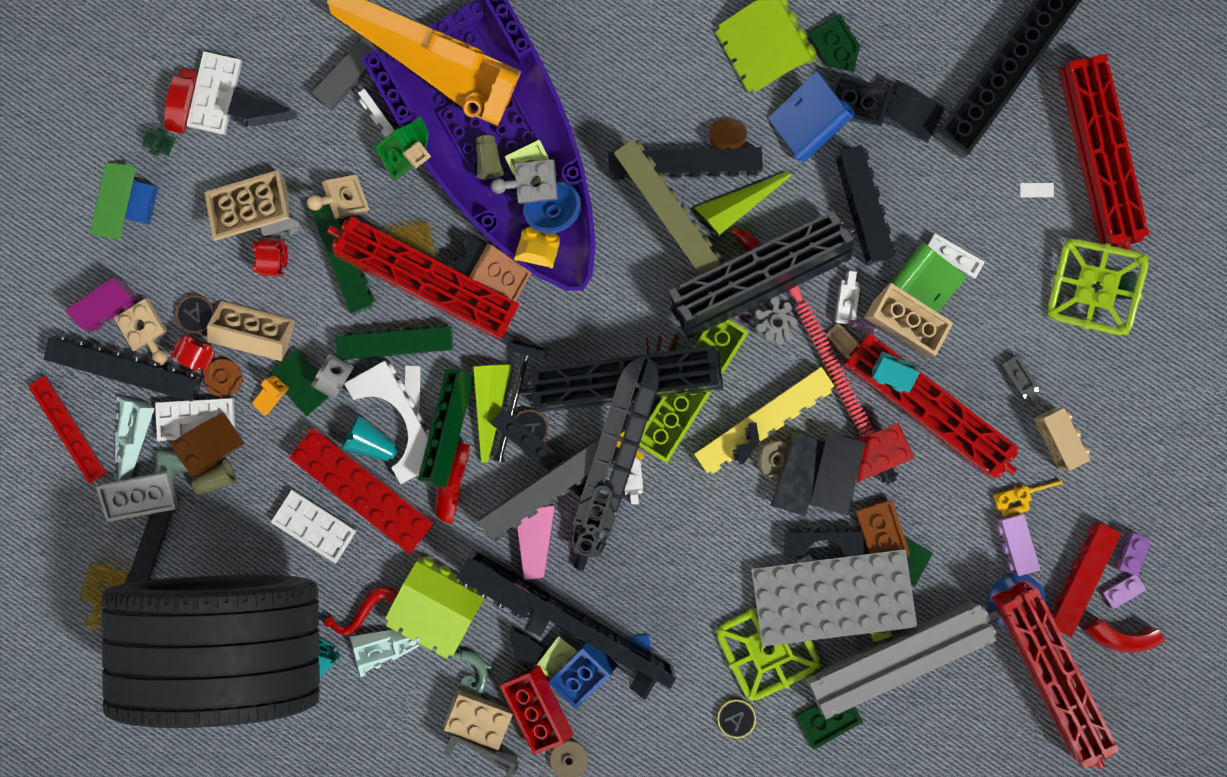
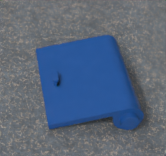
M816 71L769 117V120L793 151V157L799 162H806L855 116V112L849 104L837 97L819 71Z

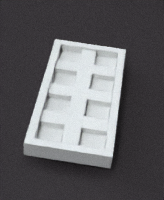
M203 51L186 124L187 127L226 135L230 117L227 112L238 83L242 65L240 59Z
M234 399L155 403L157 441L176 440L186 432L222 412L226 414L235 428Z
M294 490L290 491L271 521L272 524L335 564L357 532L356 529Z

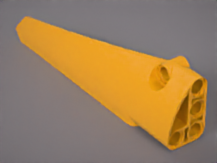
M327 0L330 13L456 102L464 109L467 116L478 117L496 126L499 125L521 70L484 55V52L476 47L368 0ZM470 103L477 104L478 110L471 109Z

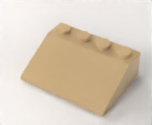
M279 170L205 192L214 241L289 219V196L286 182Z

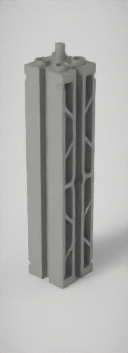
M969 601L964 603L963 606H958L917 625V627L910 628L819 670L815 674L806 677L805 680L820 713L825 719L831 718L834 714L844 712L978 650L986 644L997 641L994 636L996 635L995 628L992 624L988 623L999 618V614L997 611L988 614L984 606Z

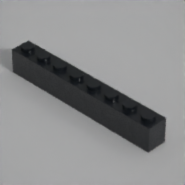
M762 147L732 150L731 148H726V150L718 148L642 151L645 157L650 156L656 164L654 167L657 173L661 172L664 176H670V179H680L683 175H689V178H701V175H708L709 178H718L720 174H727L728 177H739V174L755 177L763 171ZM608 152L609 178L620 181L624 180V177H630L615 154Z
M56 334V336L48 338L43 360L190 402L198 399L203 377L197 376L196 372L179 371L178 367L167 365V367L160 366L158 362L152 360L147 362L137 355H130L129 357L123 355L124 352L119 350H105V347L102 345L94 344L91 346L87 345V342L84 340H69L68 336Z

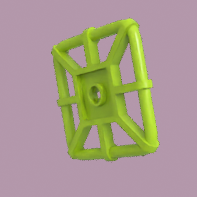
M1067 239L1061 251L1056 274H1053L1052 278L1054 282L1048 302V317L1059 322L1084 327V330L1088 331L1093 329L1114 335H1128L1134 324L1139 301L1143 298L1142 290L1149 266L1148 256L1138 251L1111 246L1110 243L1101 244L1082 239ZM1076 246L1103 252L1100 267L1086 264ZM1070 249L1082 267L1079 279L1063 276ZM1109 253L1137 259V261L1120 271L1106 269ZM1140 265L1134 292L1118 289L1121 276ZM1099 281L1103 289L1095 292L1092 284H1096ZM1061 283L1076 284L1074 298L1055 309ZM1117 294L1132 297L1125 324L1113 307ZM1076 302L1090 305L1086 320L1059 314V312ZM1095 306L1108 309L1119 328L1092 322Z
M757 607L747 609V612L724 622L716 629L719 644L729 663L728 667L730 670L732 669L743 694L749 701L753 702V700L762 699L783 688L787 689L789 685L814 674L821 668L819 655L811 640L803 642L812 661L793 655L788 643L773 645L774 648H772V653L770 654L767 651L764 652L765 646H762L759 621L756 617L758 615ZM752 618L758 632L748 637H743L727 630ZM725 636L745 643L750 654L736 660ZM753 660L758 671L750 690L739 666ZM794 660L810 667L785 678L780 665ZM775 668L781 681L757 692L763 673Z

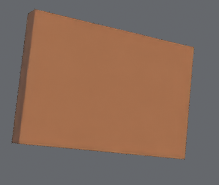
M487 244L469 278L516 302L531 272L494 246Z

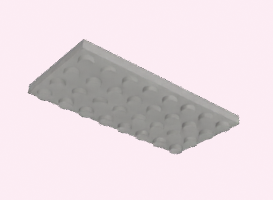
M906 549L751 569L762 646L917 627Z

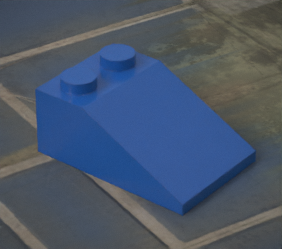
M586 642L548 683L577 709L612 675L618 664L610 656Z

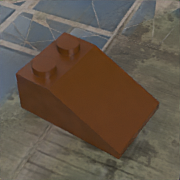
M224 412L191 429L170 443L191 476H199L245 444Z

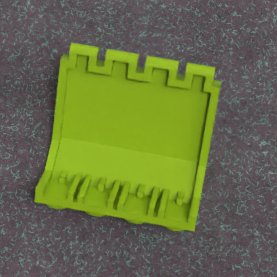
M757 0L718 25L720 29L715 33L721 44L728 42L723 48L730 61L737 59L732 65L739 78L746 75V78L741 81L747 92L752 90L758 92L791 70L817 60L814 47L811 44L809 45L806 40V32L802 27H799L796 14L788 7V0Z
M420 556L403 583L385 618L388 620L386 626L396 632L403 628L401 635L414 642L417 637L421 638L418 644L431 651L436 646L437 650L435 653L447 659L449 655L453 656L485 598L479 596L476 593L477 590L473 587L466 588L459 584L460 580L456 578L458 575L452 573L448 567L439 566L431 558Z

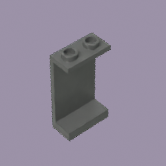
M451 735L443 752L444 754L451 756L458 742L508 765L509 768L505 777L515 776L519 765L516 762L517 755L502 748L495 750L460 736Z

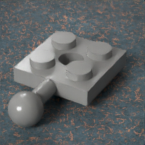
M553 159L515 164L516 180L505 182L503 179L497 178L491 183V189L496 194H501L506 189L517 188L518 203L520 204L558 199L555 161ZM539 176L541 184L538 187H533L532 179Z

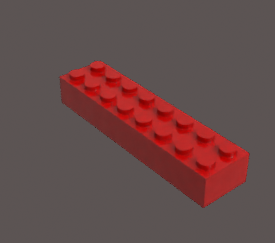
M317 427L312 428L289 456L291 461L409 554L415 550L436 523L350 453L342 450L340 445Z

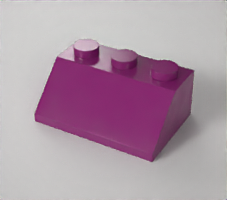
M112 278L67 308L65 312L84 331L95 332L102 328L101 324L107 320L108 322L114 320L120 311H126L133 307L134 302L138 299L126 281Z

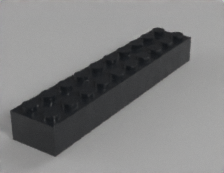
M1032 0L933 136L962 158L968 156L1082 0Z

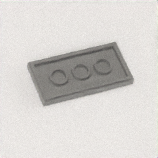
M169 471L96 485L106 522L174 510L180 507Z

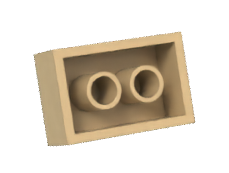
M1053 408L1033 418L1059 470L1071 471L1091 461L1089 458L1090 452L1086 445L1082 444L1080 440L1081 434L1076 427L1074 428L1071 422L1073 419L1068 410H1065V408Z
M457 689L443 723L444 731L499 750L513 714L508 707Z

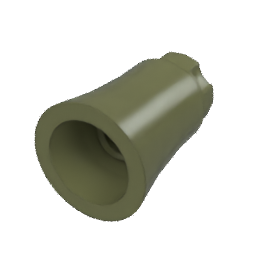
M491 135L477 137V178L494 179L503 176L504 172L500 163L495 137Z
M224 459L216 466L193 478L191 484L196 494L201 496L236 484L237 477L232 465Z

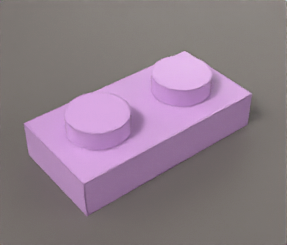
M1129 575L1102 591V594L1110 608L1115 609L1146 591L1138 576Z

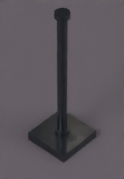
M511 339L507 343L506 350L520 353L521 356L507 410L514 417L528 360L531 357L544 360L548 349ZM502 433L496 455L493 456V460L498 462H504L505 460L503 456L508 438Z

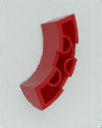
M458 443L447 488L437 487L434 512L441 521L448 524H453L457 511L461 481L469 458V444Z
M1096 618L1082 628L1093 641L1117 652H1143L1165 642L1159 629L1152 626L1139 632L1125 634L1115 631L1104 620Z

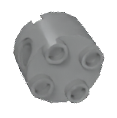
M329 353L311 386L335 400L354 366Z

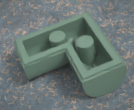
M157 450L155 473L169 471L175 489L176 471H188L175 452Z

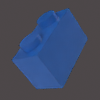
M133 181L125 219L150 225L158 188L153 185Z

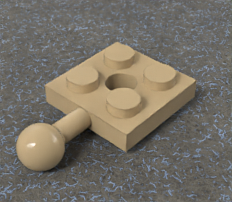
M357 175L325 180L322 182L327 196L312 195L307 200V205L311 210H319L322 205L330 204L335 219L366 213L370 210ZM343 193L348 195L349 201L344 198Z
M148 299L140 301L114 318L132 351H137L148 345L153 353L152 361L160 363V366L167 362V354L159 350L154 341L167 331ZM139 320H142L144 322V328L142 330H139L137 328V322Z

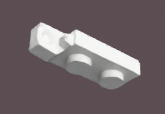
M846 271L845 280H841L834 320L836 323L855 325L860 292L859 282H855L857 272Z
M636 457L625 487V495H630L631 504H639L638 494L643 493L641 461Z

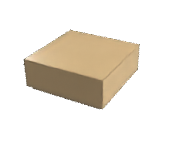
M419 141L403 153L414 169H417L431 158V155Z

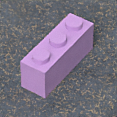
M1020 513L997 519L998 525H996V528L1004 541L1002 548L1009 558V562H1007L1009 571L1016 576L1039 571L1040 566L1024 514Z

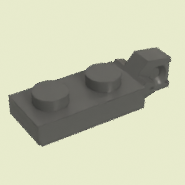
M1015 354L1000 364L1024 400L1028 399L1032 406L1041 402L1037 395L1039 391L1038 384L1019 354Z

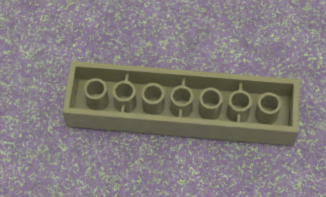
M631 139L614 151L615 156L698 273L702 275L722 265L723 259L716 250L712 252L710 249L712 244L705 235H700L699 231L701 228L694 219L690 221L688 218L690 214L683 203L679 205L676 201L679 198L672 187L668 189L665 185L668 181L661 172L657 173L654 167L656 164L650 156L645 157L642 151L645 149L640 141Z

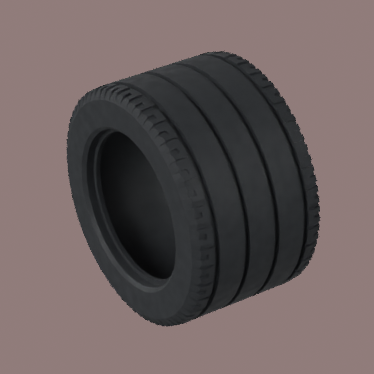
M220 575L137 581L116 585L105 590L102 593V606L105 607L102 609V636L104 637L102 640V666L104 668L102 670V695L104 698L103 712L105 717L126 725L141 727L202 728L270 721L299 714L317 705L320 698L319 629L317 628L319 626V601L316 599L318 597L317 583L297 576Z

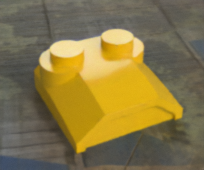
M531 227L522 230L514 260L553 268L560 245L559 236L556 233H541Z

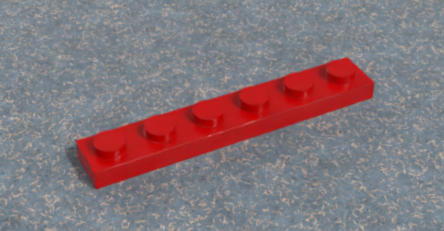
M43 376L28 387L88 483H93L106 475L107 471L48 377Z

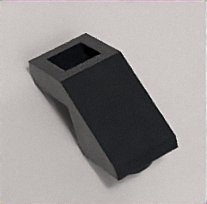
M757 422L748 423V428H745L746 439H750V443L735 445L736 449L733 450L734 461H738L739 465L746 462L760 442Z

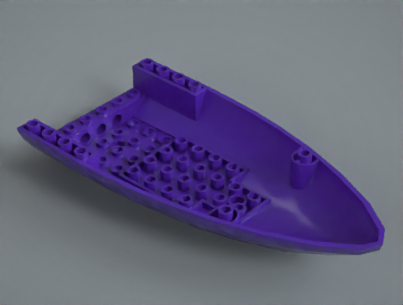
M475 0L429 26L434 30L482 50L484 55L521 70L512 96L498 126L478 117L467 116L460 105L388 53H380L377 48L361 57L400 128L412 123L420 116L423 119L429 133L426 151L431 155V158L424 162L429 172L469 220L513 260L522 230L530 227L524 217V203H518L517 188L506 189L503 193L496 194L491 189V183L494 179L477 178L476 138L483 135L495 137L500 163L504 175L498 178L503 179L505 182L512 181L514 176L505 156L540 140L549 160L553 159L555 161L556 182L571 185L577 191L581 200V210L578 218L571 226L556 233L560 238V245L553 268L519 260L516 262L536 277L566 291H583L593 276L596 246L592 204L583 163L571 125L556 89L534 45L508 0ZM470 103L471 109L478 110L477 104Z

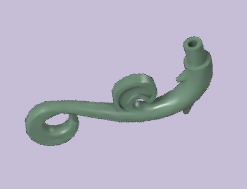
M462 650V652H455L452 659H462L461 661L467 662L469 667L473 664L478 672V684L472 686L471 683L475 682L476 678L472 675H466L461 680L462 690L480 697L486 687L487 669H491V666L472 651Z

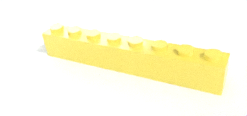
M822 367L816 369L694 453V456L706 473H715L722 468L720 464L725 461L729 463L734 460L733 450L736 449L735 445L750 443V439H746L745 428H748V423L757 422L759 440L762 441L769 436L768 431L773 428L775 431L785 425L783 421L787 418L794 419L801 414L799 410L804 407L808 409L816 404L815 399L820 396L824 398L832 393L833 383Z

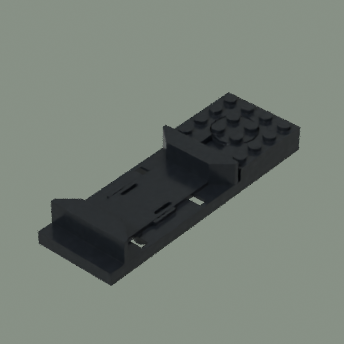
M476 550L467 558L456 577L460 580L459 584L466 588L473 587L477 590L476 593L483 598L490 597L494 600L493 603L500 608L507 607L511 610L510 613L519 619L521 617L526 618L531 610L532 613L524 630L541 636L549 621L601 652L632 668L634 672L629 679V688L644 700L648 697L656 681L671 689L676 680L673 665L627 640L625 637L531 582L524 580V578Z

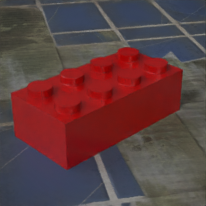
M540 665L514 675L499 685L533 755L562 745L574 735Z

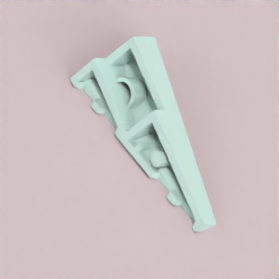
M117 396L116 401L120 402V413H116L119 425L118 431L115 432V462H118V473L114 474V479L123 480L132 476L154 407L144 401Z
M400 628L398 632L387 630L350 637L360 677L365 676L366 671L374 667L376 669L380 668L381 663L391 658L395 660L419 647L418 642L421 638L417 637L415 642L401 635L403 628Z

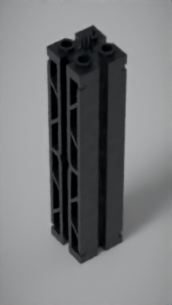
M833 210L827 213L826 216H821L681 284L678 288L669 290L670 310L681 324L686 337L690 339L698 333L709 330L839 266L842 262L851 260L854 241L853 234L858 232V229L855 225L843 229V219L837 216Z
M714 345L707 346L706 348L699 347L545 367L542 369H530L528 384L529 387L533 386V388L520 389L521 397L529 396L531 406L542 413L608 405L612 403L621 373L630 362L640 356L645 357L637 380L638 383L642 381L648 359L653 360L656 365L659 384L655 399L711 392L714 390L720 391L724 390L720 351ZM635 387L631 402L636 399L639 390L637 387Z

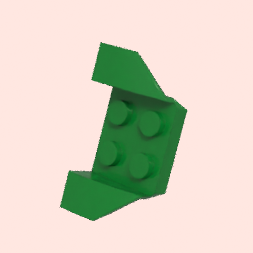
M421 116L412 123L393 131L374 147L393 181L414 168L403 155L407 149L418 141L426 149L429 133Z

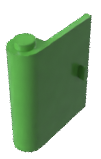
M921 242L890 283L938 313L967 276L928 245Z

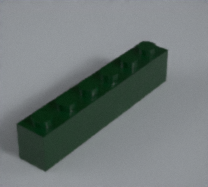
M330 204L322 205L319 210H311L350 314L354 315L375 307L373 302L376 300L372 290L369 291L366 284L369 281L365 272L362 273L357 267L334 255L332 244L336 237L327 233L330 226L342 231L341 228L345 220H341V218L335 219Z
M447 323L436 324V328L421 325L417 326L416 330H410L409 327H399L398 331L391 332L389 328L379 329V333H371V330L360 331L359 335H352V332H342L341 336L335 337L337 357L342 360L454 350L453 328L451 326L448 327Z
M445 369L417 479L432 487L447 488L474 380L473 376L462 370Z

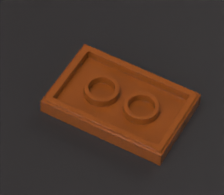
M892 499L855 510L869 554L906 549V555H910Z

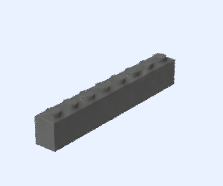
M601 435L479 517L477 520L491 541L493 539L497 541L505 536V531L509 528L512 530L522 524L521 520L525 517L529 519L538 513L537 509L544 506L545 508L554 502L553 498L560 495L561 497L570 491L569 487L576 484L577 486L586 480L585 477L589 475ZM617 447L615 448L611 463L617 458L616 455L619 452Z

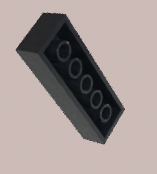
M862 144L841 150L834 158L854 225L858 229L857 236L866 266L890 260L895 257L897 250L895 243L890 240V226L884 220L886 213L883 204L880 205L878 197H880L878 186H874V171L872 167L869 168L867 162L869 160L868 151L863 148Z

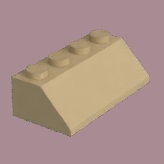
M889 283L875 298L864 317L925 357L937 355L953 325V322L892 283Z
M221 301L207 325V342L282 361L288 350L295 320Z

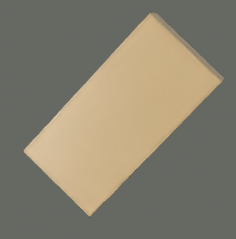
M840 323L835 324L825 334L828 340L846 359H850L849 354L852 353L856 346H860Z

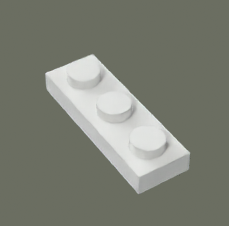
M365 89L358 93L361 96L359 102L365 110L367 108L371 110L373 114L370 117L376 125L381 124L384 128L381 132L387 137L395 130Z
M936 233L933 234L928 243V246L972 279L977 277L985 263Z

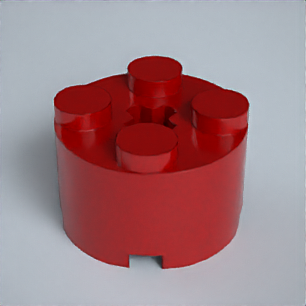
M261 237L258 242H254L253 253L256 254V261L253 262L254 273H258L259 276H285L286 272L282 271L283 267L288 265V246L283 244L286 242V239Z
M186 334L183 337L179 336L169 358L173 360L176 357L178 358L176 362L196 371L201 368L203 369L202 373L206 374L215 355V352L212 351L214 347L204 342L202 345L195 343L196 339Z

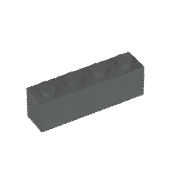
M365 37L362 40H357L352 46L353 49L340 58V63L328 70L326 73L327 77L323 81H318L313 87L314 90L311 93L331 112L369 73L361 57L377 48Z

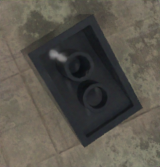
M837 73L832 90L841 101H845L854 110L855 116L849 121L881 127L893 89Z
M896 80L891 86L893 92L883 122L928 143L944 108L915 88Z
M233 92L227 112L232 117V121L237 122L236 124L243 127H248V125L259 126L297 118V114L288 107L238 92Z

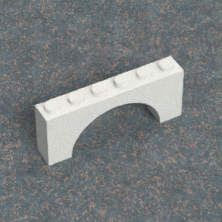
M383 361L344 384L353 400H359L364 397L382 398L391 403L401 413L407 426L408 444L401 460L391 468L400 484H403L419 475L430 430H425L423 417L420 413L416 414L413 408L416 405L410 396H406L404 392L406 387L402 380H397L395 376L397 371L393 364Z

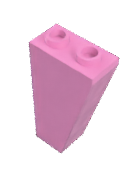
M549 505L545 508L544 506L537 509L538 513L529 519L525 517L521 520L522 524L517 527L524 580L543 578L545 575L555 510L554 505Z

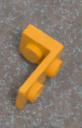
M276 376L267 378L262 382L263 390L252 402V405L264 416L271 412L289 389Z

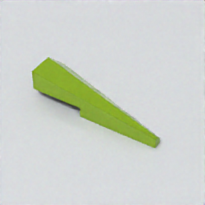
M784 172L697 206L694 210L719 237L792 175L789 172Z
M513 365L473 367L481 463L489 461L496 428L490 423L502 410Z

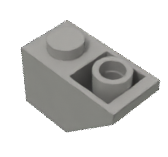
M289 217V219L260 228L265 238H281L280 235L288 233V235L299 233V229L304 227L303 224Z

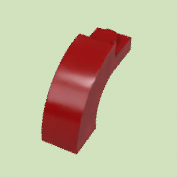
M181 68L177 77L173 76L165 105V130L181 134L185 133L198 71Z

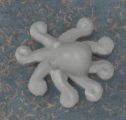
M774 297L769 301L772 305V310L764 312L757 310L755 312V317L758 320L765 317L768 318L762 324H757L755 330L759 333L765 331L764 339L767 342L772 341L774 338L775 344L781 346L784 344L783 338L785 340L793 338V334L789 332L787 322L793 328L797 326L798 322L794 317L786 315L787 312L792 310L791 304L785 302L783 309L779 310L780 301Z

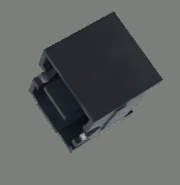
M468 236L465 244L461 245L467 251V255L463 260L454 259L455 264L452 269L469 277L487 245Z

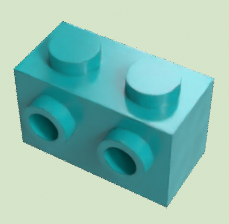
M883 351L872 369V375L876 382L883 385L887 383L892 385V388L896 391H906L908 393L920 373L918 366Z

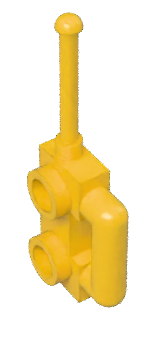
M1059 480L1034 488H1028V486L1023 484L1019 488L1016 486L1013 487L1014 489L995 493L993 497L997 510L1001 509L1004 517L1027 512L1030 510L1029 501H1032L1031 493L1052 486L1062 485L1063 482ZM1019 500L1021 503L1020 506L1008 508V504Z

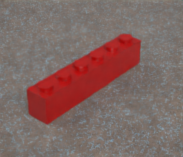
M1095 522L1089 527L1088 537L1079 548L1080 554L1072 562V571L1064 579L1061 594L1059 593L1054 600L1055 606L1050 611L1059 631L1071 638L1122 534L1099 522Z

